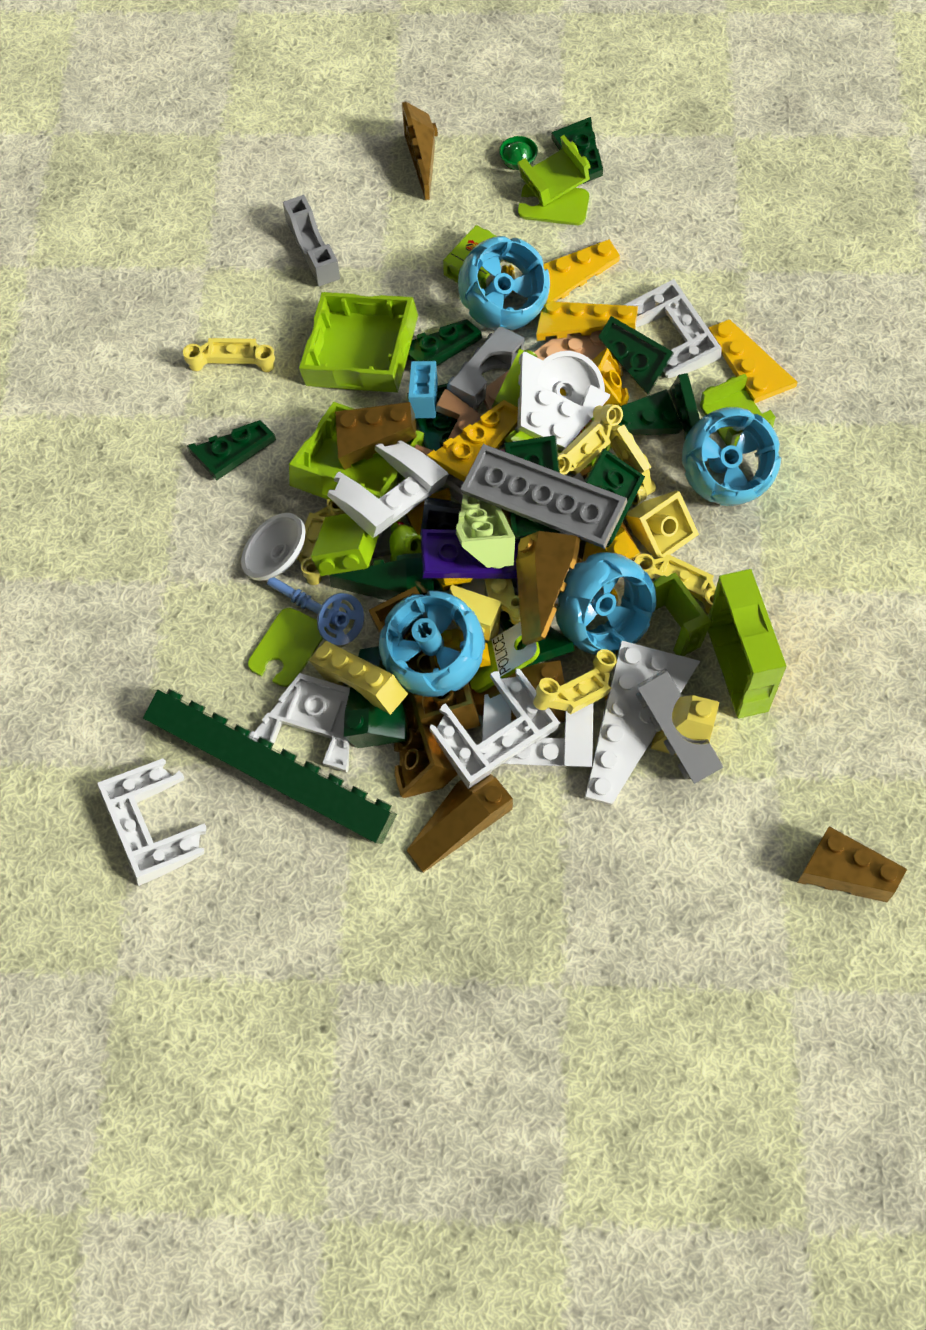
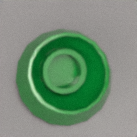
M514 136L502 142L499 147V154L508 168L519 170L517 162L524 158L527 159L530 165L533 164L538 154V147L530 138Z

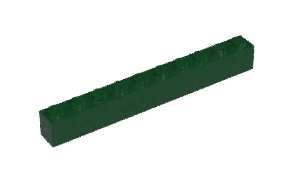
M169 688L167 692L157 689L143 719L366 839L378 844L384 842L397 816V813L390 810L391 804L378 798L376 802L367 798L368 792L356 786L350 789L342 785L344 780L334 774L329 773L327 777L319 773L321 769L319 766L309 761L302 764L296 760L297 755L283 748L280 752L272 748L274 745L272 741L259 736L258 740L250 736L251 730L239 724H236L235 727L227 724L228 718L216 712L213 715L204 712L205 706L193 700L190 703L182 700L183 695Z

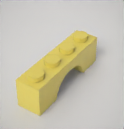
M325 641L309 659L323 679L341 686L344 683L348 684L362 694L373 706L390 715L408 695L393 674L328 641Z

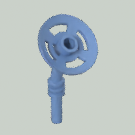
M275 577L268 580L267 585L289 597L292 603L296 602V605H301L302 609L307 608L318 614L317 627L325 641L334 645H345L353 641L360 633L364 622V611L361 603L354 596L347 593H337L330 596L321 605L312 600L311 596L302 592V590H295ZM342 599L348 601L352 605L354 610H351L346 604L341 603ZM332 603L333 607L327 608ZM340 607L344 608V610L346 611V613L343 612V611H340L339 608H340ZM350 619H354L353 627L345 635L343 629L347 627ZM329 623L335 625V629H332ZM324 627H326V629L329 632L334 633L336 638L329 636L326 633Z

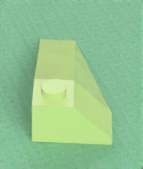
M463 494L461 512L459 513V521L456 526V534L461 546L487 568H503L504 566L514 565L515 536L502 509Z

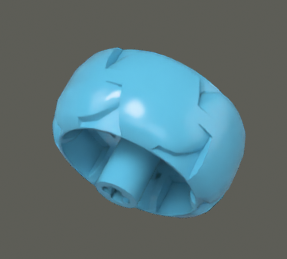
M498 236L479 243L465 258L458 275V291L462 304L470 310V316L477 323L492 330H497L498 327L515 330L527 325L540 313L546 304L550 290L549 271L544 269L541 255L532 245L519 238L509 239L505 236ZM503 259L512 263L523 274L513 280L509 274L501 273L500 261ZM481 266L495 277L485 290L480 288L477 277ZM512 290L528 298L524 305L517 310H514L512 307L503 309L504 299Z
M726 407L715 410L701 418L690 429L685 438L682 449V464L686 471L685 477L697 494L710 502L721 504V506H737L755 500L771 487L779 472L781 456H779L780 443L778 436L766 419L758 414H753L747 409ZM723 427H733L735 431H743L736 446L729 445L722 449L709 436ZM757 450L754 454L755 457H758V469L753 478L747 481L738 466L742 462V454ZM707 459H709V466L715 473L726 472L724 483L719 484L709 474L704 463L707 462Z
M601 552L590 555L584 562L576 563L574 569H570L564 579L567 586L565 591L560 592L558 595V605H555L557 608L555 619L563 635L572 641L575 646L589 654L596 655L599 650L603 649L615 654V651L619 650L621 641L635 644L643 637L650 626L652 613L655 611L656 590L648 573L639 564L621 554ZM623 577L624 595H622L620 606H616V598L610 592L619 578ZM597 614L607 616L608 621L605 624H601L593 630H586V626Z
M428 591L427 595L413 594L397 603L386 616L385 626L382 628L379 637V653L387 672L393 674L408 692L427 697L443 696L451 690L457 691L464 687L478 671L482 662L483 650L485 649L483 629L474 611L461 599L440 591ZM452 619L455 620L457 626L463 632L464 641L460 644L461 653L444 647V639L441 636L451 624ZM412 627V635L415 641L404 640L403 637ZM422 651L428 656L436 655L441 670L435 668L432 673H419L409 668L406 661Z

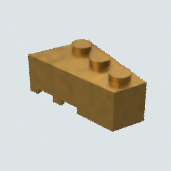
M410 402L335 412L338 459L344 470L362 459L368 460L377 453L375 446L378 444L390 446L396 445L398 441L406 443L417 438L415 414Z
M829 826L797 883L805 885L808 883L832 891L835 889L849 892L855 896L888 902L895 894L907 868Z

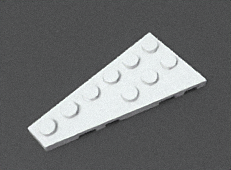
M621 641L610 685L612 689L607 697L584 799L612 805L657 732L650 720L653 713L648 706L643 708L636 696V693L640 692L637 685L667 669L681 693L700 661Z

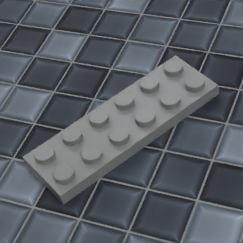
M485 444L482 445L460 489L465 495L565 534L578 536L581 540L604 549L627 504V498Z

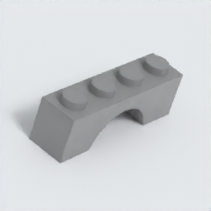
M305 195L284 201L283 207L286 222L318 286L320 287L339 280L338 260L330 244L325 245L322 240L313 211Z
M498 327L494 333L488 335L483 346L475 350L469 362H464L460 372L455 377L452 376L450 378L447 390L476 410L486 397L487 381L482 375L491 369H510L519 349L523 350L524 337L503 327Z
M667 669L637 685L640 691L636 693L639 702L643 708L648 706L653 713L650 720L657 732L663 730L667 740L664 741V744L671 755L677 754L682 763L678 764V767L685 779L690 777L695 784L724 768L708 739H690L683 736L675 728L672 722V712L681 693Z

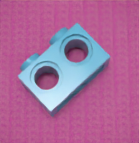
M411 361L408 399L413 408L415 418H436L438 389L436 361Z

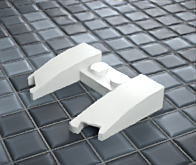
M674 279L625 304L627 306H638L636 327L668 316L685 341L684 344L671 350L674 352V355L663 371L666 373V378L689 373L721 359V346Z
M398 441L396 445L384 446L383 444H378L375 446V451L406 478L378 499L363 486L341 472H338L334 478V481L338 482L336 489L328 491L327 496L372 538L376 537L443 487L448 476V472L434 460L403 441Z
M516 669V677L500 679L499 671L490 674V678L517 719L480 744L476 745L446 703L440 708L439 712L444 716L438 727L436 728L431 724L429 728L443 753L468 789L489 776L492 770L531 744L538 743L558 729L560 722L549 708L539 710L534 706L533 700L536 696V690L520 669Z
M488 694L484 695L482 742L511 723V709L501 694L493 698H489ZM593 703L571 715L565 711V739L544 738L536 744H531L503 764L592 767Z
M163 758L97 783L99 793L108 815L112 819L138 886L163 876L204 854V848H199L200 835L206 834L205 823L153 843L138 808V802L184 780V776L180 771L172 776L163 769V766L166 764V760Z

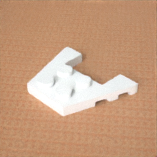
M524 351L519 358L521 373L519 375L520 397L518 399L517 429L534 438L556 435L558 450L563 451L591 420L594 408L598 405L603 406L609 399L610 394L590 385L586 389L580 406L536 384L544 361Z
M299 673L278 699L277 705L270 713L264 716L260 726L255 732L252 731L250 736L257 740L261 736L275 743L281 725L286 724L331 738L323 764L324 766L347 773L349 769V741L343 737L344 713L350 688Z

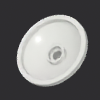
M574 351L556 352L544 359L536 384L562 396L560 388L565 389L566 396L562 397L580 406L586 389L590 385L605 392L603 377L598 367L588 357Z
M281 513L262 523L250 536L244 547L241 558L244 573L254 580H266L276 577L288 569L297 559L304 545L305 525L303 521L295 514Z

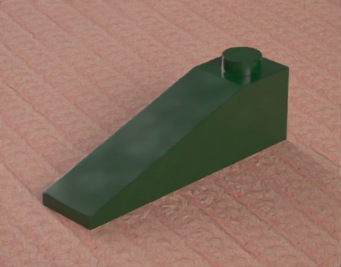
M421 553L398 555L396 561L387 563L379 559L375 560L374 564L367 569L329 575L330 584L333 588L386 601L415 586L422 595H427L428 591H434V578H423Z
M379 646L360 649L358 657L387 671L380 657ZM352 687L350 688L344 713L343 737L357 748L407 741L408 715L402 702L390 715L373 706L357 690Z

